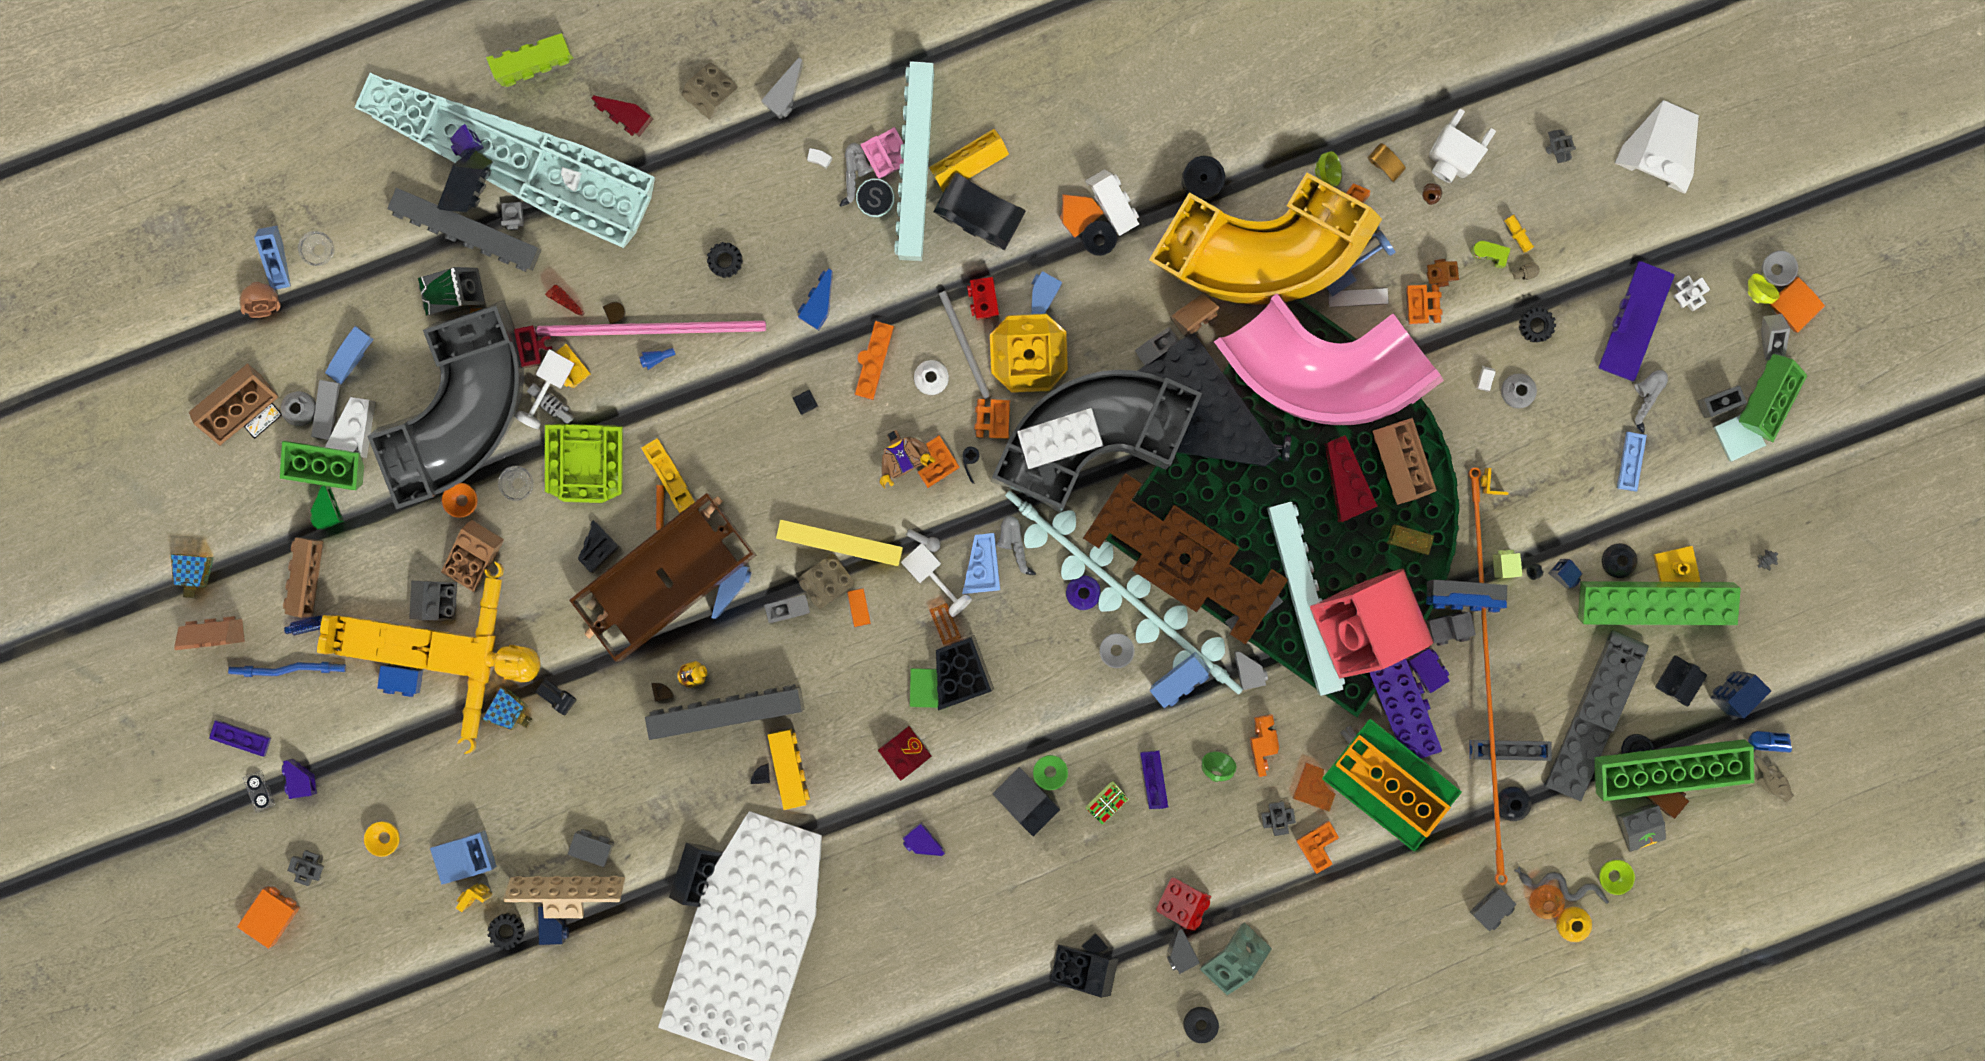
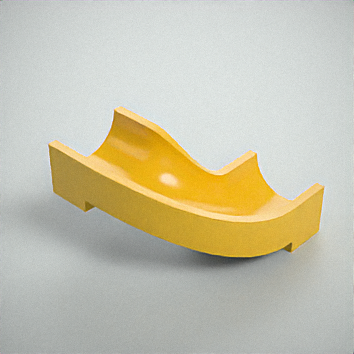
M1307 172L1286 205L1289 210L1283 216L1270 221H1247L1229 216L1220 209L1189 193L1149 260L1189 286L1221 300L1252 305L1269 304L1271 298L1278 294L1284 302L1314 294L1343 276L1361 255L1382 218L1370 206Z

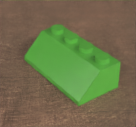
M1776 354L1772 355L1766 364L1765 371L1757 381L1754 392L1749 397L1745 410L1740 415L1739 422L1745 428L1770 442H1774L1807 377V374L1794 359Z
M282 441L280 479L355 491L363 485L364 464L360 453Z

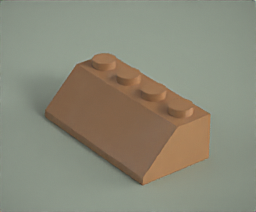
M247 363L190 410L189 415L193 424L220 446L274 402L278 395L262 375Z
M1413 418L1373 431L1397 505L1437 491Z
M295 538V541L292 542L291 552H293V557L288 566L290 578L286 582L288 593L287 598L283 602V609H285V614L300 618L313 616L323 548L322 540Z

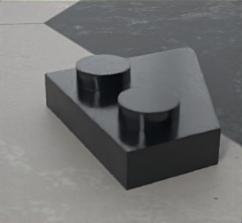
M595 520L590 524L591 528L588 537L586 536L583 543L584 547L578 557V560L590 573H594L620 547Z

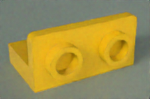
M565 344L555 352L575 363L564 382L566 387L575 388L591 375L590 371L568 344Z

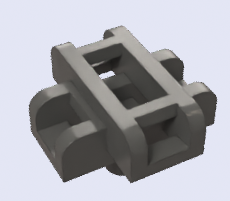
M1562 129L1548 132L1551 146L1546 147V152L1548 154L1554 153L1557 163L1571 160V151L1576 150L1572 135L1566 136Z
M1283 801L1269 803V811L1261 813L1263 828L1272 827L1274 836L1289 834L1288 824L1296 823L1294 809L1285 808Z
M305 850L302 858L298 856L291 858L287 871L296 874L294 882L309 886L312 879L320 880L324 865L318 863L320 854H314Z

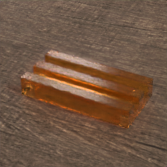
M947 602L929 609L943 645L961 638L954 618L949 614ZM942 608L946 609L956 634L954 637L949 629ZM937 610L948 634L949 639L947 640L944 637L940 624L935 615V611Z

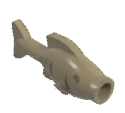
M1755 749L1754 763L1763 774V777L1757 779L1758 783L1766 792L1783 799L1784 802L1789 801L1794 794L1791 792L1787 778L1777 771L1773 764L1768 768L1761 759V750Z

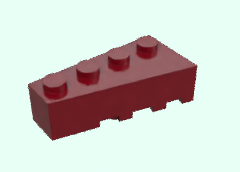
M1346 435L1325 443L1338 522H1344L1377 507Z

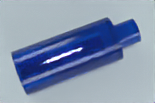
M322 615L291 622L290 626L284 627L285 634L292 633L293 636L320 630Z

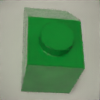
M321 486L310 511L312 515L310 517L311 522L317 529H325L344 521L331 487Z

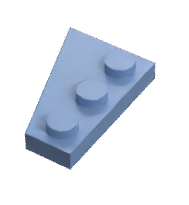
M995 533L975 535L962 594L1001 590Z

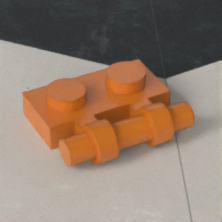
M1437 284L1432 285V292H1427V285L1406 286L1408 325L1428 324L1429 316H1433L1434 323H1441L1443 311L1440 309V298H1442V293L1439 291ZM1428 299H1432L1433 309H1428Z
M977 399V406L975 407L977 421L974 424L976 437L983 438L984 430H989V438L1008 439L1010 400L991 399V407H985V399ZM984 413H990V424H984Z

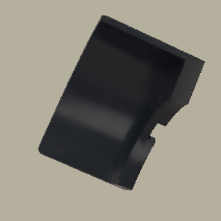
M954 173L933 212L949 223L960 226L968 234L974 237L978 236L985 240L986 243L1005 251L1026 210L982 189L959 173Z

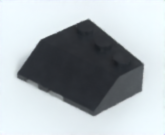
M975 635L936 650L938 711L994 690Z

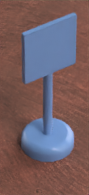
M1382 231L1376 234L1380 245L1356 260L1343 276L1326 287L1332 297L1357 281L1351 273V269L1382 248L1389 256L1396 253Z

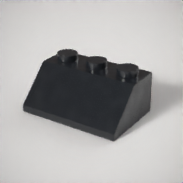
M473 149L453 164L437 208L439 210L467 212L472 207L476 208L481 200L479 196L486 188L485 181L492 172L490 168L493 161Z
M686 843L669 898L681 905L700 907L701 896L706 893L703 892L704 886L706 884L708 888L709 885L706 880L714 873L715 865L723 852L699 844Z

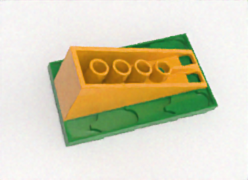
M1371 719L1367 721L1322 778L1414 852L1450 810L1451 805L1462 793V791Z

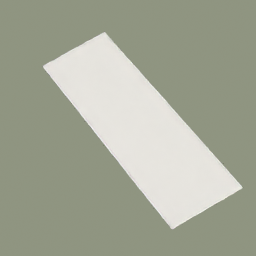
M1388 288L1340 291L1333 297L1328 292L1329 307L1388 304Z

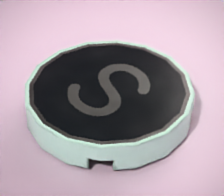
M870 179L860 185L856 193V201L859 209L865 215L881 217L891 210L894 204V193L887 182L881 179Z

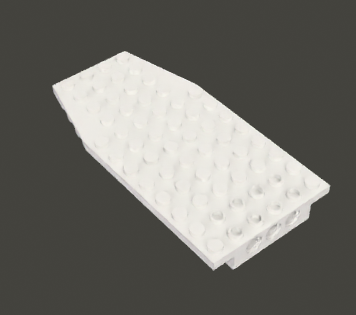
M751 811L748 812L715 865L714 873L706 880L709 885L708 888L706 884L704 886L703 892L706 893L701 896L699 902L701 905L697 908L658 1028L753 1061H769L816 917L822 835Z

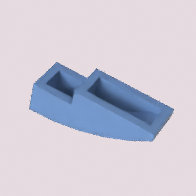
M355 326L334 355L325 373L341 385L362 359L363 353L374 339L361 328Z

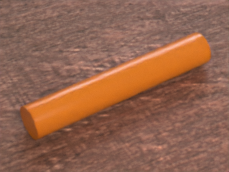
M656 485V530H660L664 526V485Z

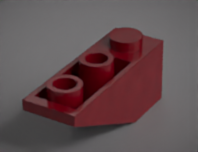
M595 95L591 98L595 102L594 107L602 113L604 110L610 114L609 118L617 125L621 122L625 126L624 130L631 136L636 134L640 137L653 121V118L636 104Z

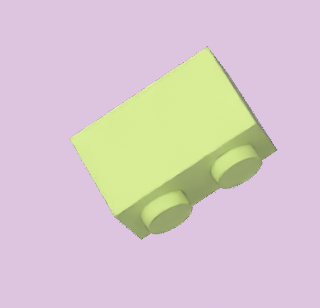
M1509 549L1498 550V554L1493 555L1495 578L1522 576L1520 553H1514V550Z

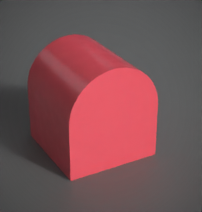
M1404 569L1395 570L1364 581L1309 606L1339 679L1385 669L1434 643Z

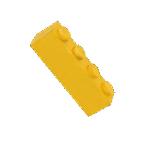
M791 728L769 733L768 740L783 810L807 805L810 795L808 788H804L803 781H806L804 770H801L799 765L802 762L800 751H796L795 744L798 743L796 732H792Z

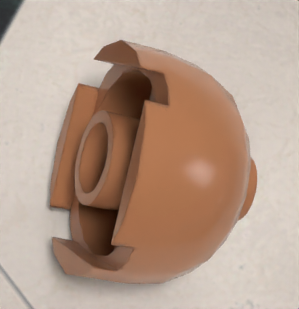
M254 282L247 286L239 298L242 314L248 313L249 317L252 318L267 317L272 315L270 311L276 309L277 312L280 309V301L275 289L261 282Z

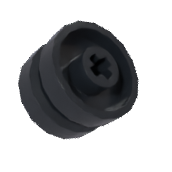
M1204 155L1195 157L1187 164L1182 173V188L1186 195L1191 193L1204 201L1211 200L1218 195L1224 185L1225 171L1221 163L1213 157ZM1202 175L1203 178L1206 177L1207 180L1202 181L1200 179V176Z

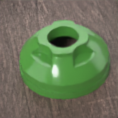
M1222 752L1207 753L1201 763L1203 773L1215 782L1231 779L1237 768L1234 759ZM1212 771H1218L1222 775H1215L1212 773Z
M1046 755L1035 763L1033 777L1041 788L1056 790L1066 782L1068 768L1061 758L1054 755ZM1053 766L1056 769V774L1053 777H1047L1044 773L1046 767Z

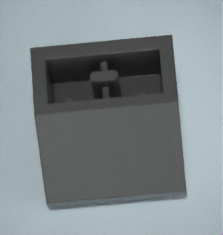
M411 580L409 619L455 621L457 582Z

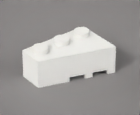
M1104 169L1085 181L1087 186H1090L1093 190L1096 201L1100 203L1104 215L1114 227L1117 235L1120 236L1139 225L1137 221L1139 216L1134 208H1130L1128 204L1130 199L1125 191H1121L1119 187L1121 182L1116 174L1113 175Z
M350 397L325 447L358 452L361 457L367 458L369 447L367 436L371 433L376 401Z

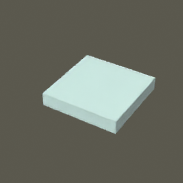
M1740 415L1713 427L1729 462L1766 446L1762 436L1748 430L1739 422Z

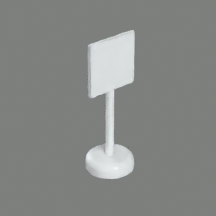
M549 349L536 373L537 376L543 378L546 382L529 414L518 411L515 418L532 428L539 429L541 422L533 415L550 383L561 389L575 363Z
M921 543L901 562L919 583L928 576L936 582L954 602L949 608V614L952 617L959 614L971 602L972 598L969 595H963L957 599L933 573L941 563L924 544Z

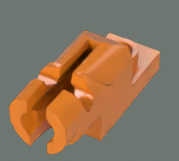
M1272 714L1254 718L1255 734L1258 736L1251 737L1250 743L1258 777L1267 776L1266 771L1269 770L1267 759H1263V757L1278 754L1279 750L1276 730L1268 729L1275 724Z

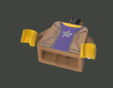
M897 430L887 434L891 445L884 449V454L882 455V477L879 482L884 489L887 482L892 487L894 482L891 477L893 479L899 478L921 465L929 467L927 462L930 460L934 463L935 459L930 456L927 445L916 438L905 437L901 439Z

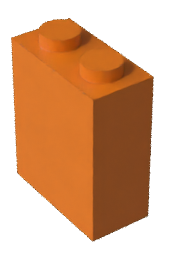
M273 886L262 889L237 926V928L268 949L276 944L300 909L296 905L295 900L284 897L280 894L281 891Z

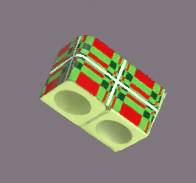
M1112 781L1085 809L1103 825L1129 799L1116 783Z

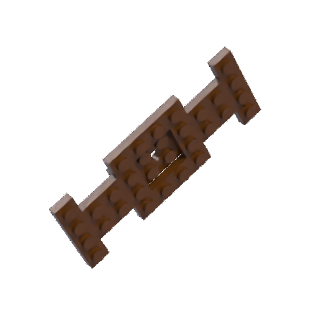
M1125 473L1083 539L1099 549L1109 533L1128 544L1141 553V556L1132 568L1133 572L1196 613L1205 599L1209 597L1239 617L1229 634L1246 645L1288 579L1273 569L1269 571L1261 585L1229 564L1238 551V546L1175 505H1173L1164 521H1162L1131 500L1141 486V483ZM1183 553H1187L1190 556L1189 563L1185 565L1179 561V557Z

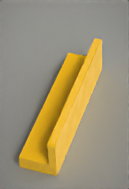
M992 129L930 166L929 170L944 193L954 173H959L964 178L969 179L1008 156L1009 153L1000 135L995 129Z

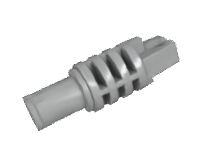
M533 383L527 392L537 399L542 389ZM545 393L539 404L540 407L557 421L562 419L565 423L571 424L575 417L568 412L569 408L553 394Z

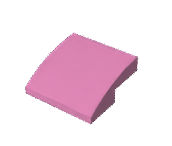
M895 127L861 144L878 179L899 170L900 163L904 164V159H901V144L904 143Z

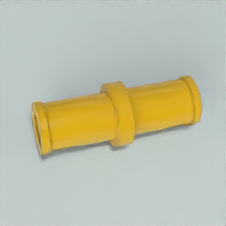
M1515 214L1506 218L1504 222L1513 234L1511 237L1516 239L1523 253L1534 248V245L1525 233L1526 229L1521 227Z

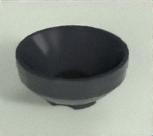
M1094 221L1085 228L1082 242L1089 253L1095 256H1104L1115 248L1117 233L1108 222ZM1097 234L1103 235L1105 238L1104 244L1096 245L1093 241L1094 236Z
M1613 544L1602 555V567L1612 577H1627L1637 567V555L1626 544ZM1621 555L1626 556L1628 560L1627 564L1623 567L1617 563V559Z
M1510 786L1504 788L1498 794L1499 815L1505 820L1520 821L1530 812L1531 800L1523 789ZM1513 800L1521 802V807L1517 811H1513L1510 807Z

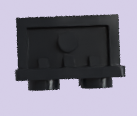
M1674 655L1655 688L1688 707L1705 681L1707 674L1701 671L1699 666L1688 663Z

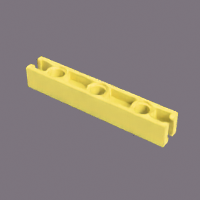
M780 520L776 539L899 566L903 547L785 520Z

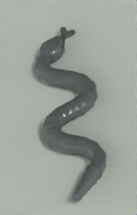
M1518 866V870H1514L1519 872L1522 883L1532 890L1539 891L1551 880H1557L1563 898L1568 901H1577L1588 890H1593L1606 904L1609 903L1597 885L1585 884L1575 894H1571L1568 891L1566 879L1560 873H1548L1538 884H1533L1531 878L1520 871V866Z

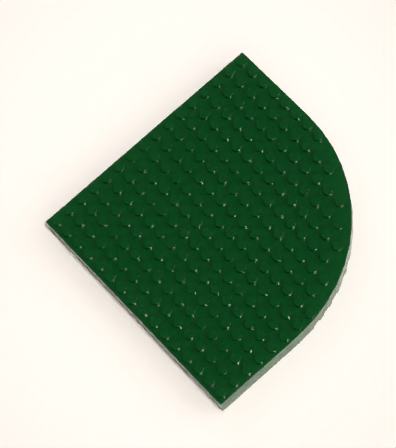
M1297 299L1285 302L1302 326L1313 336L1338 344L1358 340L1303 300ZM1228 363L1222 373L1271 442L1283 445L1284 435L1292 434L1289 461L1282 460V450L1280 449L1277 450L1281 456L1266 467L1176 452L1171 466L1166 470L1158 466L1154 467L1132 498V501L1164 521L1173 505H1175L1232 542L1239 549L1229 564L1260 585L1271 569L1286 578L1267 508L1292 502L1298 510L1297 522L1298 524L1301 523L1303 528L1302 541L1306 542L1309 553L1306 554L1307 559L1313 564L1314 572H1311L1313 580L1316 579L1319 586V591H1316L1318 599L1324 600L1364 581L1395 570L1404 569L1423 618L1426 621L1433 610V605L1426 604L1427 581H1446L1457 544L1460 504L1457 492V477L1454 472L1448 445H1446L1443 432L1440 430L1432 411L1422 400V397L1400 411L1372 422L1355 425L1321 424L1293 416L1277 408L1249 387L1232 365ZM1413 418L1437 491L1397 505L1373 431ZM1346 435L1377 507L1344 522H1338L1324 444ZM1111 533L1105 539L1135 562L1141 556L1140 552ZM1187 553L1181 554L1179 557L1180 563L1188 564L1190 556ZM1286 582L1278 594L1283 602L1263 617L1248 642L1316 689L1290 590ZM1209 597L1205 599L1200 607L1227 627L1228 625L1225 621L1234 615ZM1369 672L1345 677V684L1342 685L1343 690L1325 694V696L1351 715L1358 717L1377 691Z

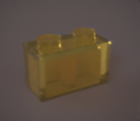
M1393 525L1387 544L1429 555L1434 536Z

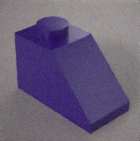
M466 124L462 125L450 138L453 144L451 149L456 156L464 157L473 149L476 151L484 149L476 132Z
M922 822L903 836V845L909 852L912 850L915 854L943 856L945 854L943 847Z

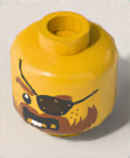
M698 661L683 664L677 673L680 684L686 688L702 685L708 675L706 667Z

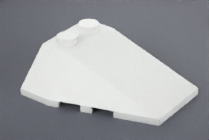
M1663 100L1622 145L1615 164L1631 171L1639 169L1669 182L1668 187L1685 194L1694 173L1699 115Z

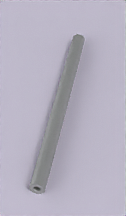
M946 291L939 293V296L984 399L991 397Z

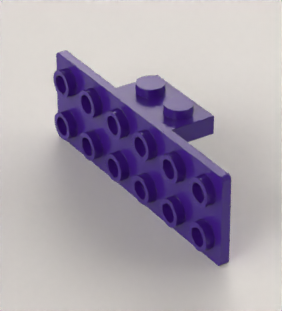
M1641 261L1637 263L1625 298L1620 302L1618 316L1615 317L1612 323L1613 329L1598 366L1600 370L1635 381L1675 275L1673 273Z
M1405 658L1385 669L1369 672L1396 739L1420 759L1442 752V747L1429 717L1428 710L1431 709L1427 698H1423L1422 694L1425 692L1422 683H1417L1416 678L1413 677L1407 659Z

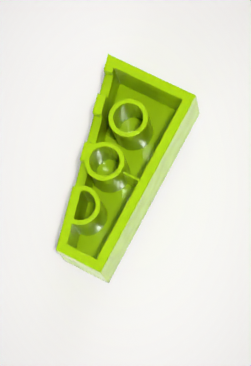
M560 33L536 42V46L526 44L521 46L517 52L507 50L502 52L501 57L495 59L493 55L486 57L494 79L501 86L510 87L515 85L516 81L520 79L528 80L533 78L534 74L538 72L546 73L552 70L553 66L568 64L569 60L574 58L565 36Z

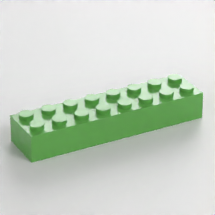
M1580 581L1578 619L1586 625H1738L1741 588L1734 582Z
M1745 739L1594 757L1596 794L1603 801L1754 783V746Z

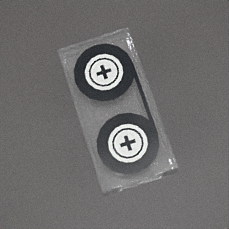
M262 770L242 777L256 813L276 805Z

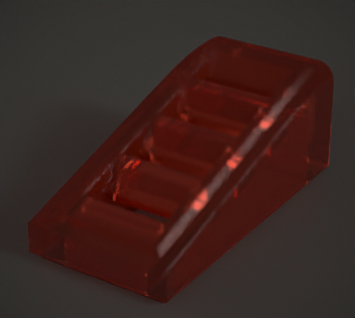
M554 285L545 293L548 298L580 316L585 314L559 285Z

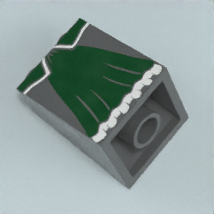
M453 267L418 278L426 316H439L486 305L478 268Z

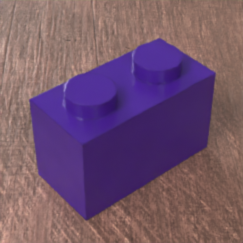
M1425 648L1407 659V662L1426 691L1432 693L1450 681L1447 677L1450 674L1444 665L1440 666L1438 663L1439 657L1433 649Z

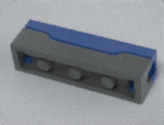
M1430 580L1427 581L1426 604L1433 605V608L1445 609V606H1451L1452 610H1463V607H1470V611H1481L1482 608H1486L1488 612L1498 613L1500 609L1507 608L1508 585Z
M1469 740V759L1491 760L1490 740ZM1495 740L1496 760L1552 761V742Z

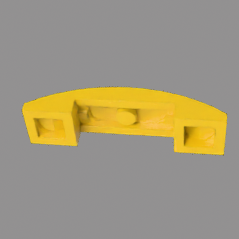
M656 438L641 447V449L655 469L680 514L692 505L695 500L659 439Z

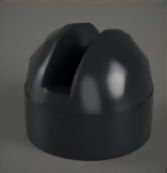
M1539 564L1529 565L1526 570L1531 580L1541 578L1544 573L1542 566Z

